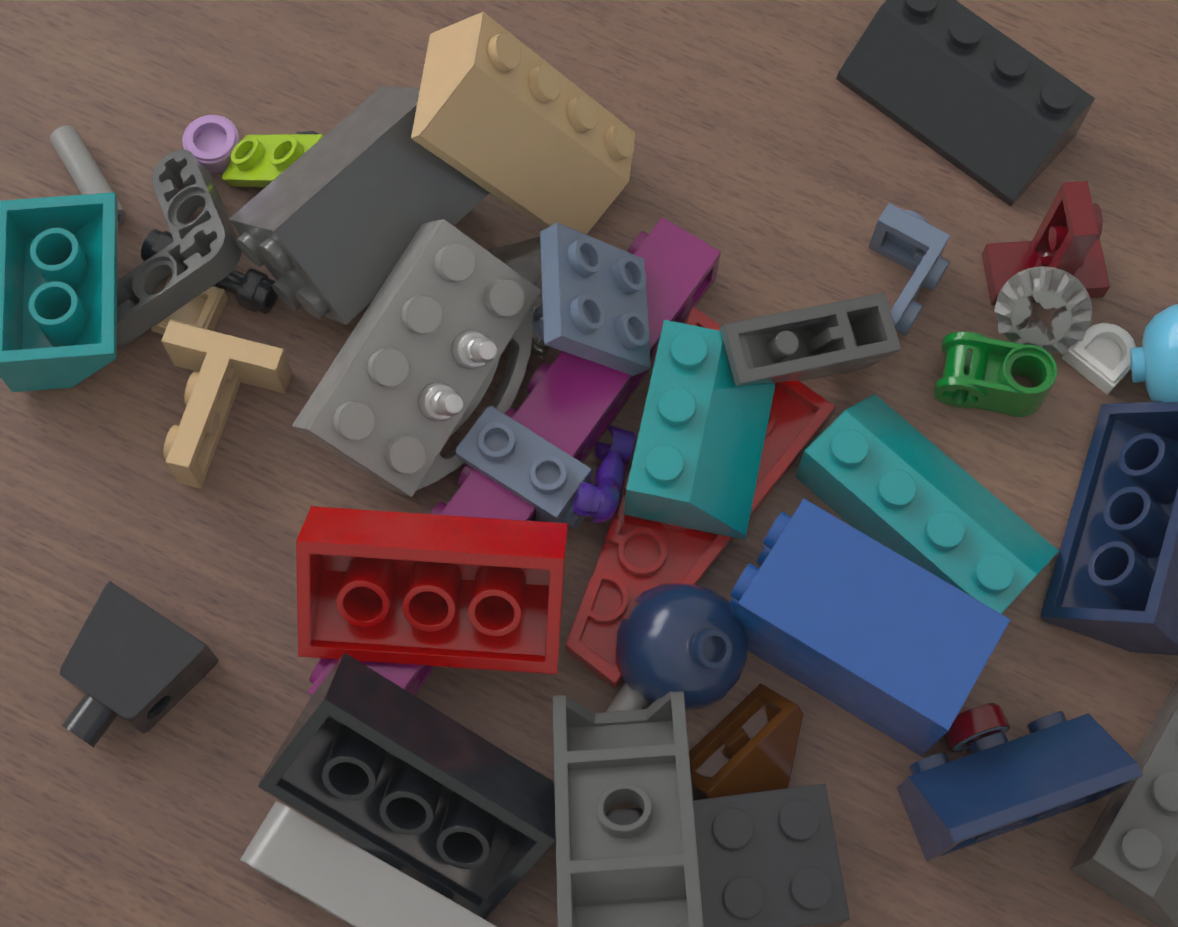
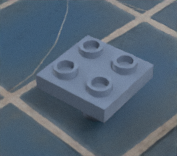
M557 222L540 231L543 306L535 309L532 318L539 319L543 317V319L532 324L536 334L544 341V345L632 376L651 369L645 259Z

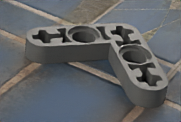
M182 149L167 154L159 161L153 171L152 186L174 242L117 280V346H123L133 341L224 279L235 269L240 261L242 251L236 243L237 235L232 223L228 220L229 216L213 178L207 168L190 151ZM181 180H183V182L188 186L182 190H180V188L182 187ZM205 205L202 213L194 221L186 224L191 214L199 207ZM173 274L168 285L161 292L154 294L158 284L165 277Z

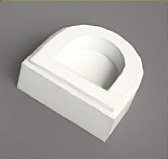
M1095 324L1087 329L1082 341H1078L1067 349L1062 359L1108 395L1131 369L1130 348L1136 347V344L1125 329L1115 324Z

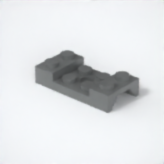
M670 691L644 710L594 713L566 695L553 696L558 927H703L684 691ZM620 803H633L644 811L636 822L629 825L615 824L606 817L609 810Z

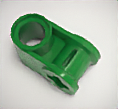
M953 332L947 334L942 340L941 349L946 358L942 379L935 383L934 396L942 403L954 407L977 408L1008 414L1013 417H1026L1034 414L1045 401L1057 376V364L1051 354L1035 345H1024L992 339L974 332ZM1022 375L1028 377L1036 387L1026 388L1014 381L1012 376Z

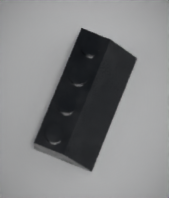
M886 0L848 56L836 78L1010 207L1076 136L1095 100L1089 93L956 0Z
M345 652L309 699L258 785L259 788L483 919L487 918L556 841L555 784L552 780Z

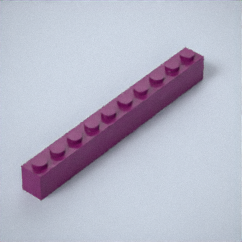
M661 217L649 234L645 231L639 233L628 250L629 253L645 259L651 368L655 362L664 320L684 323L687 320L691 307L697 306L716 280L721 255L719 250ZM561 351L552 365L544 362L536 370L527 387L529 396L518 410L510 408L504 414L583 463L596 446V443L599 442L607 431V425L610 426L651 369L632 376ZM467 464L458 478V485L461 487L449 503L439 502L429 513L536 521V508ZM321 658L309 678V682L313 684L308 690L310 697L339 659ZM359 661L414 696L436 667Z

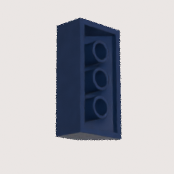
M1139 402L1101 405L1040 616L1046 622L1129 652L1178 656V402Z

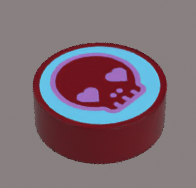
M988 703L959 713L949 731L943 736L951 752H961L968 750V745L995 733L1007 732L1010 729V725L1001 706L996 705V703Z

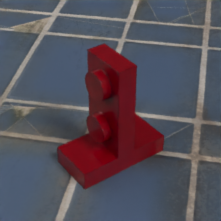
M1088 181L1063 182L1032 241L986 244L982 252V260L991 305H996L1000 290L1012 276L1025 269L1040 266L1054 267L1070 273L1083 284L1090 298L1105 296L1110 288L1100 241L1103 227L1102 212L1097 203L1092 204Z

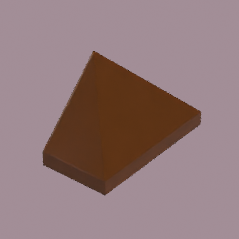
M760 683L689 752L692 789L706 799L788 788L803 719V712L800 707Z

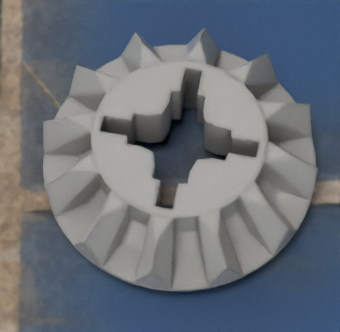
M1040 266L1025 269L1012 276L1000 290L994 312L996 313L999 334L1004 333L1011 342L1035 345L1045 349L1048 353L1059 352L1064 355L1071 345L1083 340L1092 318V303L1086 288L1076 277L1058 268ZM1033 297L1036 303L1040 302L1044 309L1060 308V310L1053 314L1052 330H1050L1049 326H1045L1040 319L1033 321L1028 319L1025 321L1032 314Z

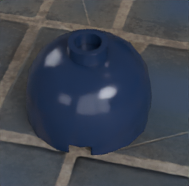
M664 583L642 592L634 601L639 603L632 609L628 619H622L617 631L616 658L624 681L632 690L638 691L644 699L650 701L648 702L650 704L662 698L670 691H684L685 710L702 709L722 700L740 679L747 661V636L742 623L734 616L735 609L725 597L700 585Z

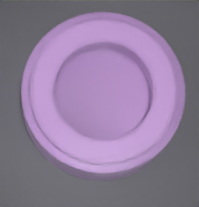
M205 115L195 119L187 126L182 138L184 150L190 151L210 173H220L226 170L231 162L233 149L241 141L236 126L229 119L220 115Z

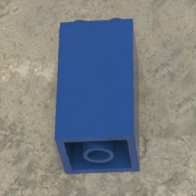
M803 498L792 517L783 511L779 514L763 541L765 546L756 561V564L761 567L758 568L749 563L730 594L733 597L730 604L735 609L734 616L742 623L747 636V651L918 755L923 756L949 731L1011 619Z

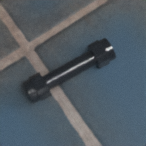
M157 229L152 230L142 244L141 259L143 261L148 260L174 242L171 233L168 231L162 232ZM253 268L249 269L246 274L234 269L228 276L214 285L235 294L239 305L253 312L269 313L278 299L277 294L272 288L276 281L270 279L267 274Z

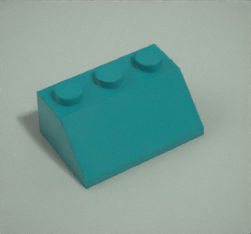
M115 192L0 201V377L12 392L72 388L117 359L118 197Z
M664 320L626 488L624 515L745 540L775 383L736 387L721 331Z

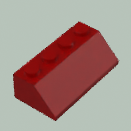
M311 506L296 540L298 657L340 659L345 652L358 661L557 674L568 523Z

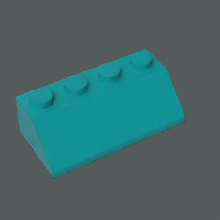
M876 394L846 409L804 451L795 475L799 481L849 525L1000 614L1007 609L1059 552L1057 548Z

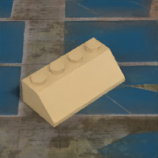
M485 12L478 13L435 31L429 36L411 139L542 229H546L557 222L587 235L629 182L635 132Z

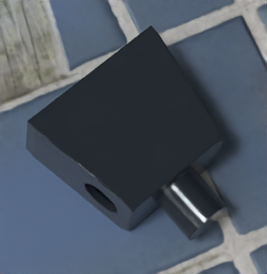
M109 581L100 594L60 669L59 675L85 694L61 726L93 748L117 716L144 734L150 731L215 667L219 660L205 643Z

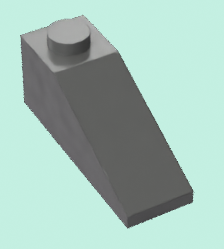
M885 292L726 323L719 327L736 387L817 379L869 368L902 350Z

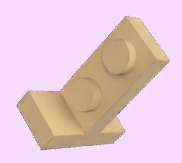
M169 320L161 342L174 366L193 370L194 372L190 375L185 388L184 402L186 408L180 424L173 425L170 428L165 439L163 455L167 466L178 483L201 489L240 383L285 394L293 373L285 351L282 348Z

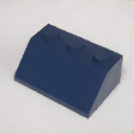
M1059 711L1027 724L1030 734L1008 741L1005 732H999L979 739L968 745L971 755L949 762L946 753L943 752L919 760L909 766L912 775L906 778L897 787V790L927 862L1100 800L1142 777L1143 774L1138 763L1089 713L1067 721L1064 712Z

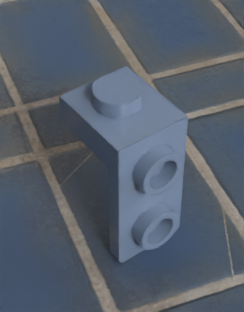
M888 203L877 221L868 248L914 272L891 309L896 332L907 336L923 308L922 304L916 302L917 297L923 287L933 292L950 264V261L942 257V254L951 235L930 225L922 215L911 210H902Z
M492 406L487 407L457 446V458L536 508V521L568 523V526L575 530L585 517H579L572 513L574 496L579 483H591V468Z

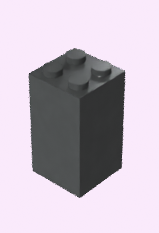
M381 86L228 219L241 235L236 239V243L241 251L255 265L259 267L262 265L266 266L277 280L272 285L274 292L291 310L296 312L302 309L308 311L318 320L325 317L347 325L372 302L421 224L445 219L455 226L490 194V192L411 139L420 88Z

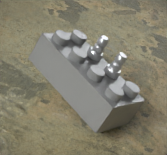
M445 219L421 224L292 427L389 490L412 497L415 491L440 480L464 463L457 458V447L443 458L439 453L449 437L470 417L482 400L493 379L500 356L509 341L510 350L505 372L490 406L502 413L510 409L526 372L534 329L532 324L534 322V318H532L534 301L541 290Z

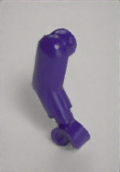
M607 425L612 436V445L602 442L596 443V456L598 459L603 460V462L596 469L594 485L587 482L579 483L572 505V513L576 516L590 517L592 523H603L612 518L621 500L626 466L632 455L635 443L634 432Z

